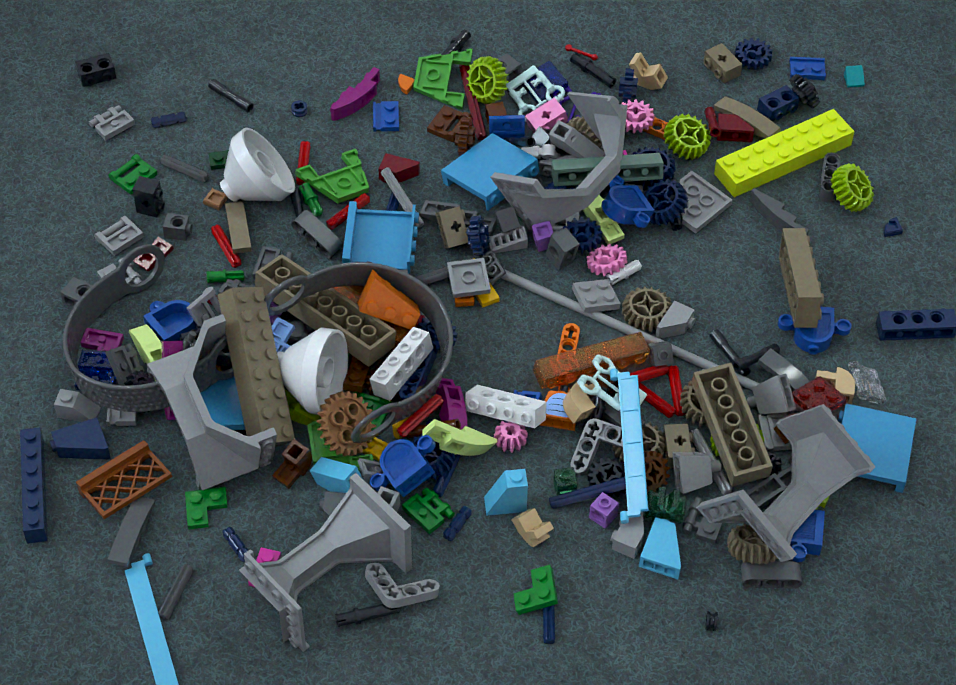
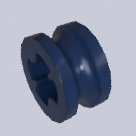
M297 100L292 103L291 109L294 116L303 117L307 114V104L304 101Z

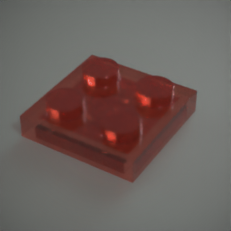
M821 376L792 392L794 402L804 410L824 404L832 412L846 404L847 397Z

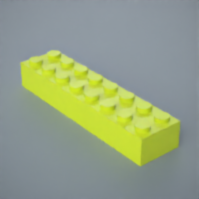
M832 109L716 160L714 175L731 195L736 197L822 159L827 153H835L851 146L855 131Z

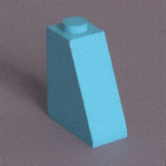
M321 457L310 470L315 482L330 492L347 493L350 488V477L357 473L362 478L357 466Z
M525 469L506 470L484 496L486 516L519 513L527 510L528 483Z
M655 517L640 556L639 567L679 579L681 562L675 523L667 519Z

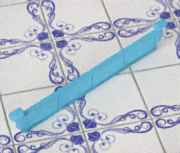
M613 368L610 370V380H618L628 507V511L620 512V520L622 524H626L629 522V518L640 517L641 512L649 511L638 375L630 376V372L618 373V370Z
M146 553L142 556L143 560L132 563V568L125 570V575L156 685H179L145 568L153 564L151 555Z

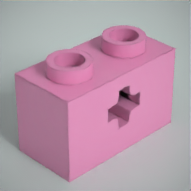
M555 97L525 116L527 124L533 133H535L539 126L552 130L558 120L563 123L568 122L566 111Z

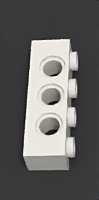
M415 327L409 331L371 376L370 383L374 395L389 401L395 396L433 350L429 332Z
M476 385L466 392L465 407L468 412L536 428L546 420L547 402Z

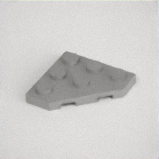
M690 171L680 179L679 183L686 190L689 200L687 202L688 208L684 209L685 214H681L682 224L695 234L732 205L731 198L695 172Z

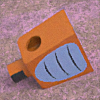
M560 385L558 391H548L544 400L547 402L546 420L540 424L541 426L575 431L576 423L573 424L563 408V399L570 390L568 386Z

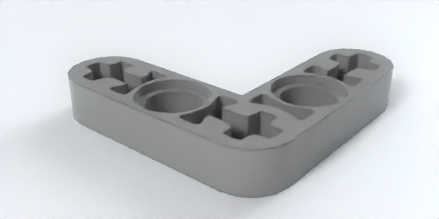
M599 419L587 421L571 460L572 470L579 475L586 474L591 467L601 441L623 448L622 427ZM597 424L599 430H595L593 433L591 426H596ZM617 430V438L613 440L609 439V431ZM593 434V437L596 439L593 440L592 438L587 437V435L592 436ZM592 442V449L588 452L583 451L584 443ZM580 453H582L585 456H588V459H586L585 457L583 458L580 455ZM582 461L585 466L584 468L580 467L578 470L576 464Z
M370 563L366 566L365 578L386 607L398 608L438 597L440 585L435 580L426 579L397 586L381 564ZM407 592H412L416 595L407 594Z

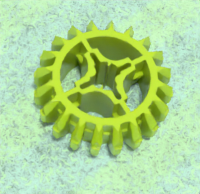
M491 56L480 57L474 60L472 65H469L471 70L467 71L469 77L466 79L469 83L466 86L470 87L469 91L473 93L472 96H476L478 102L491 104L501 100L502 96L506 95L505 91L508 89L506 84L509 82L506 80V77L509 74L505 73L506 68L502 67L503 62L498 61L497 58Z
M684 114L676 115L673 119L669 120L664 129L663 137L665 138V144H669L668 149H672L673 154H679V158L684 156L685 160L689 159V157L691 160L696 157L699 158L702 154L706 153L711 143L710 131L706 129L707 124H702V119L698 121L696 116L690 117L689 114L686 116Z
M849 163L838 167L832 174L830 181L832 183L831 188L834 189L833 194L836 195V200L840 201V205H844L845 209H849L851 212L861 211L871 205L874 188L871 186L872 182L869 181L868 176L865 175V171H861L859 166L856 167L855 164Z

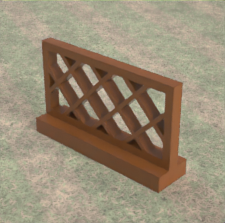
M143 440L76 481L80 495L86 498L105 520L172 478V474ZM148 458L152 460L151 465H141ZM130 469L136 470L134 476H127L125 473ZM147 470L150 472L148 477L138 476L139 471ZM154 471H162L164 473L159 478L152 477ZM119 480L117 487L107 486L111 481ZM123 481H133L131 487H121ZM137 481L147 482L143 488H135ZM95 491H102L100 497H91L90 494ZM112 491L116 493L114 498H104L105 492ZM120 492L130 493L125 499L118 498ZM102 503H113L112 507L106 511H103L101 508Z

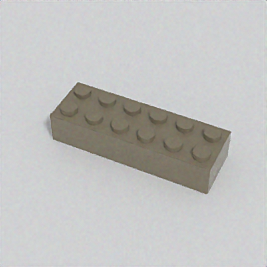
M805 228L782 229L779 262L794 328H817L818 320H821L822 317L820 305L824 304V294L821 293L818 270H815V258H812L813 249L809 247L810 237L806 235Z
M732 363L694 372L691 384L731 486L769 477L773 465Z

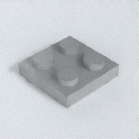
M484 258L447 262L453 298L490 293L491 289Z
M608 279L573 283L572 290L584 313L620 308L621 303Z

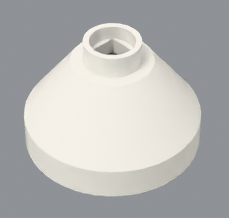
M244 128L232 137L224 170V179L220 182L223 192L229 199L237 202L239 199L246 201H282L294 192L295 182L291 171L277 150L261 134L251 128Z
M319 328L288 347L285 352H277L284 386L308 413L317 414L323 411L320 405L326 404L325 399L330 398L332 394L344 391L343 382L348 370V348L342 331Z

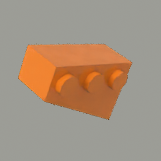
M372 269L357 302L359 311L411 330L415 327L420 316L418 305Z

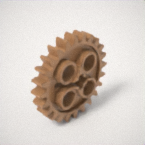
M341 391L330 395V398L324 400L326 404L320 405L323 411L317 413L321 416V419L317 420L321 427L317 430L323 431L320 438H326L324 445L330 444V451L336 450V455H357L362 453L363 449L368 448L367 443L372 442V439L363 443H354L351 440V433L354 428L372 412V409L367 410L368 402L362 403L363 397L357 398V393L350 394V391ZM370 422L361 434L371 432V428L376 427V425Z

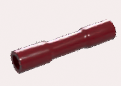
M707 107L704 113L709 124L710 135L718 137L721 130L717 123L715 109Z

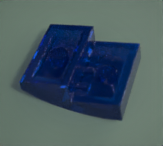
M550 60L537 67L539 71L544 73L551 84L562 86L564 89L568 87V81ZM534 75L527 80V83L540 100L543 101L546 99V87L543 83H540L534 88L531 84V81L537 78ZM523 83L522 86L527 90V92L536 101V103L539 104L536 98L532 95V93Z
M82 349L77 364L79 371L96 381L115 385L117 379L105 353L107 351ZM75 382V384H74L75 389H76V390H80V389L78 388L76 382Z

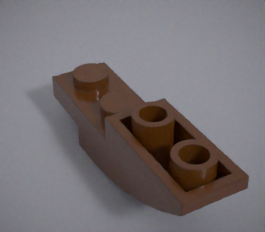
M351 356V364L343 382V390L362 393L363 388H366L367 375H370L372 365L368 367L354 356Z

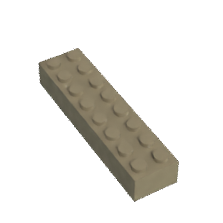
M281 254L255 272V287H263L266 296L285 280L299 275L307 276L311 273ZM302 284L286 288L273 299V302L279 306L286 303L299 292ZM333 288L310 295L287 310L314 330L330 328L342 331L347 342L348 353L368 367L395 346L396 330L380 319L360 312L356 303Z
M263 287L230 288L218 294L221 313L226 320L225 333L246 435L253 436L274 427L277 433L275 447L291 443L295 437L267 303L264 301Z

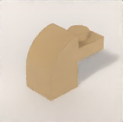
M636 53L629 63L631 69H634L633 78H638L637 85L650 90L661 89L668 78L661 64L649 66L642 53Z
M837 367L836 373L817 370L814 385L817 388L833 390L832 403L852 405L855 393V380L847 370Z
M578 383L572 386L563 399L564 411L573 424L587 418L596 407L591 401L594 395L583 392ZM593 383L590 385L584 384L590 390H593L595 387Z
M535 508L527 509L511 519L518 533L531 547L550 537L548 532L554 529L550 521H541Z

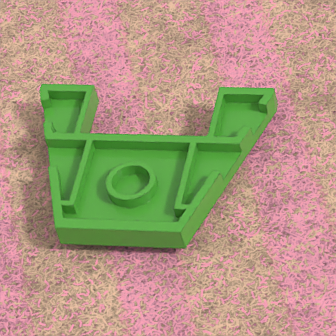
M466 49L464 52L453 51L451 54L446 55L435 54L419 57L413 85L414 91L463 110L465 93L449 92L448 87L452 65H471L473 49Z
M356 148L342 153L341 159L347 165V167L322 176H319L310 164L295 170V175L298 178L309 183L310 186L337 204L358 197L363 193H369V185L362 170Z
M317 420L308 424L313 464H316L321 457L357 466L360 471L359 458L373 461L372 454L359 456L336 455V450L330 451V444L324 445L326 438H320L323 431H318L317 429L321 427V424L317 423Z

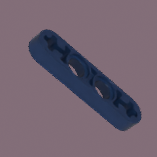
M434 347L419 365V367L423 365L425 367L416 369L399 391L401 400L409 398L423 389L436 359ZM419 379V381L411 383L413 380Z

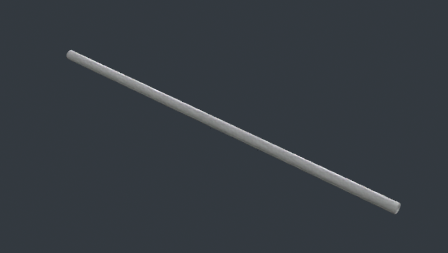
M505 270L506 274L501 277L647 344L664 341L601 312L584 313L579 302ZM672 344L673 355L703 369L720 366ZM736 373L740 385L752 390L754 386L760 384ZM794 399L796 411H805L807 404Z

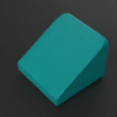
M862 65L846 66L844 78L847 88L865 86Z

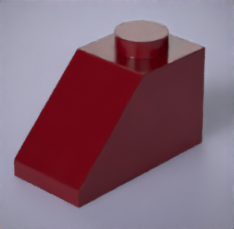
M718 113L717 123L721 133L717 137V141H753L754 128L736 114Z
M385 153L378 168L379 180L385 183L387 182L382 176L381 171L387 167L391 170L398 183L420 174L419 161Z

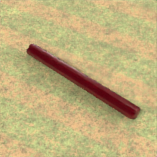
M459 65L473 126L476 128L477 140H483L487 135L479 103L476 100V96H472L473 93L469 91L470 87L466 86L469 83L466 78L469 77L467 71L470 70V66Z

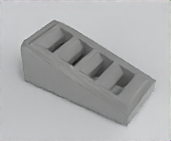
M524 226L491 236L490 250L492 249L494 253L528 248V238Z

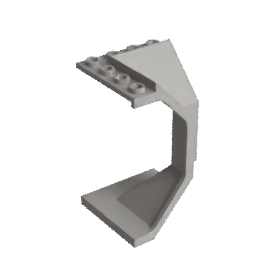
M569 92L567 94L597 138L600 139L599 141L602 143L600 148L605 152V157L576 189H544L538 179L494 172L490 177L509 204L514 207L515 212L529 230L532 231V225L545 221H550L552 226L587 208L620 172L628 105L619 104L618 99L614 96Z
M223 314L203 322L194 347L147 364V372L150 378H155L170 404L196 473V485L198 489L201 488L202 490L258 469L259 465L260 467L269 465L274 457L277 437L274 427L253 436H245L212 420L193 373L199 360L209 355L217 341L225 336L226 320Z
M824 404L780 419L776 423V426L792 445L791 483L773 503L762 512L744 489L701 502L697 509L709 523H749L780 562L792 560L797 555L790 546L794 532L825 498L856 476L870 473L875 468L870 457L861 450L858 443L851 438L845 427L832 415L831 410Z
M355 473L350 477L348 492L318 532L277 561L258 563L254 559L253 551L250 549L244 554L245 564L239 571L279 611L283 643L289 639L293 647H299L304 652L310 646L305 641L302 608L297 604L299 593L340 563L394 562L405 573H408L412 569L411 525Z

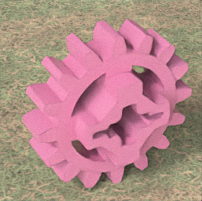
M637 99L634 102L628 100L627 104L621 103L622 105H628L626 132L632 130L635 133L638 130L642 133L643 129L648 130L649 126L653 125L654 114L653 108L649 109L650 104L644 105L643 100L638 103Z
M608 244L606 247L601 245L600 248L594 249V252H589L590 256H587L588 269H590L591 273L596 272V275L603 273V276H606L607 273L613 275L614 271L620 272L619 268H624V264H627L626 251L623 250V247L618 248L617 244L614 246Z

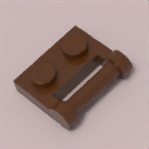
M444 105L428 125L427 132L454 142L455 130L458 125H461L462 117L472 118V116L468 112H460ZM456 119H459L452 131L447 132Z

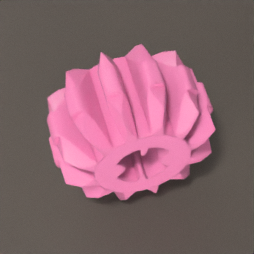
M501 421L500 426H496L494 438L497 439V448L502 447L503 452L510 449L511 453L514 451V448L520 451L521 446H525L528 436L525 426L512 422L505 423L504 421Z

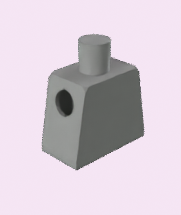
M786 373L774 376L754 386L752 389L754 396L747 398L748 406L750 408L757 407L760 414L783 413L796 410Z
M672 453L676 490L683 494L712 484V473L721 472L720 461H711L710 456L705 453Z

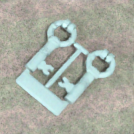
M534 65L506 84L509 95L519 107L518 115H522L528 109L534 111L547 101L553 99L550 94L554 93L555 90L561 92V94L555 96L558 102L562 101L565 95V90L562 86L551 84L544 73L539 71ZM534 75L537 76L536 80L531 81L534 88L540 83H543L546 87V99L543 101L540 100L527 83V80ZM524 83L539 104L534 106L524 103L521 97L527 91L524 87L517 92L514 89Z
M598 354L592 360L593 365L598 370L593 377L583 374L577 383L583 392L598 396L619 411V389L599 375L603 373L610 376V370L616 369L610 358ZM602 360L608 363L609 367L607 370L600 367L599 364ZM597 378L618 392L614 398L601 389L596 380ZM587 380L594 384L593 390L585 387L584 384ZM639 389L641 405L647 394Z

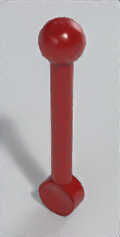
M569 44L565 46L566 51L577 52L590 57L593 61L598 58L596 54L592 55L572 48Z

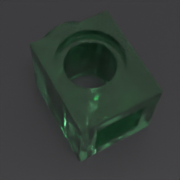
M574 467L554 469L553 484L556 495L577 490L578 483Z

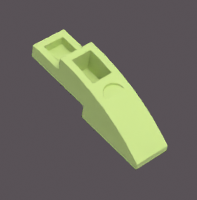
M598 195L587 208L583 209V212L587 218H590V222L596 221V226H601L602 237L607 245L624 239L625 234L618 223L604 213L601 206L604 199Z
M147 324L129 330V334L144 363L148 364L162 359V343Z
M436 419L422 430L423 436L429 435L434 441L439 443L441 450L458 455H480L487 452L497 443L496 438L467 426L460 430Z

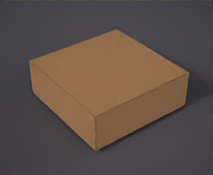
M212 188L204 198L203 204L220 210L228 197L225 193Z

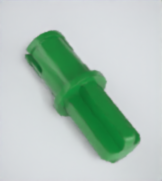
M304 183V188L301 185L299 190L305 198V204L309 206L315 217L321 216L323 209L318 202V196L314 194L309 183Z
M224 269L223 271H207V283H226L227 279L243 281L245 278L244 271L242 270L226 271Z

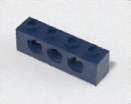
M942 308L878 312L876 326L879 340L955 338L954 309Z

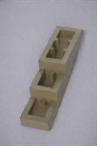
M725 96L714 104V109L717 112L738 115L754 128V135L768 138L781 131V128L770 119L739 101Z
M243 201L225 203L233 254L251 252Z

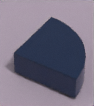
M898 218L890 219L885 226L884 236L902 234L903 229Z

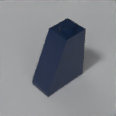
M97 417L51 432L53 440L49 442L52 451H57L59 458L106 460L111 458Z

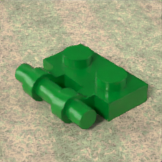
M425 488L422 491L425 497L422 498L418 493L402 504V509L428 534H431L444 524L442 515H446L451 519L455 513L451 510V506L448 503H443L438 498L439 495L435 491ZM433 503L437 508L434 509L429 504Z

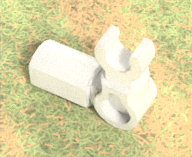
M544 144L542 148L540 146L521 148V150L537 159L542 157L547 160L560 157V154L555 150V145Z

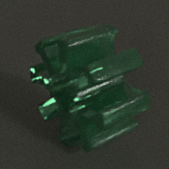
M659 487L658 493L650 490L648 492L649 511H645V518L652 517L651 523L657 517L681 524L686 513V496L679 497L680 491L677 489H673V492L666 494V487Z

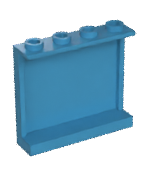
M493 133L441 170L445 185L450 186L456 183L483 199L486 210H490L505 199L504 195L490 178L494 172L533 178L540 173L537 158Z
M349 201L342 263L369 261L399 270L408 269V274H410L411 266L415 264V255H412V252H416L414 237H417L418 226H415V223H419V212H416V205L413 204L412 212L357 209V202Z
M235 377L228 380H219L201 392L204 403L214 422L231 430H245Z
M845 404L844 411L840 410L838 422H841L847 433L858 443L861 450L870 457L871 462L875 465V468L870 473L859 475L858 477L896 485L895 491L903 493L907 479L916 418Z

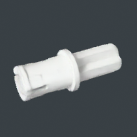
M634 260L625 265L624 268H619L620 272L614 271L613 275L607 274L606 278H609L610 284L614 285L624 278L628 279L631 274L641 270L642 265L639 260Z

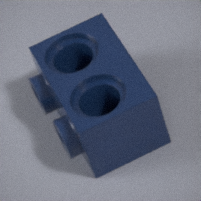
M785 85L759 98L757 111L772 122L780 120L783 116L794 113L797 110L799 97Z

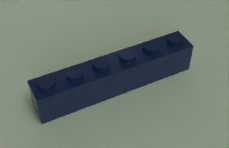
M41 428L20 430L23 532L28 544L48 541L44 439Z

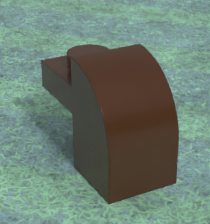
M295 439L282 452L281 455L285 461L272 475L275 480L290 489L300 475L304 476L312 462L310 450Z

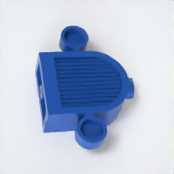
M616 175L608 184L610 190L601 204L604 213L610 219L621 224H635L638 228L647 227L650 217L655 210L637 185H623V178Z
M173 300L165 304L161 301H155L150 305V312L143 316L145 325L147 324L153 330L160 342L181 341L179 334L191 331L197 327V324L187 310L190 303L183 300Z
M820 307L822 317L821 320H818L817 328H794L792 316L788 314H783L779 317L778 327L784 331L794 330L793 337L796 345L809 354H818L829 348L833 334L846 336L851 330V323L846 319H840L837 323H834V308Z
M424 435L418 440L417 447L406 439L390 442L380 456V467L384 473L372 475L370 485L376 491H379L381 486L386 488L391 482L393 487L405 497L435 473L424 457L427 453L434 450L435 441L429 435Z
M814 510L794 532L790 546L797 553L792 559L794 562H803L807 554L820 556L823 543L825 511Z

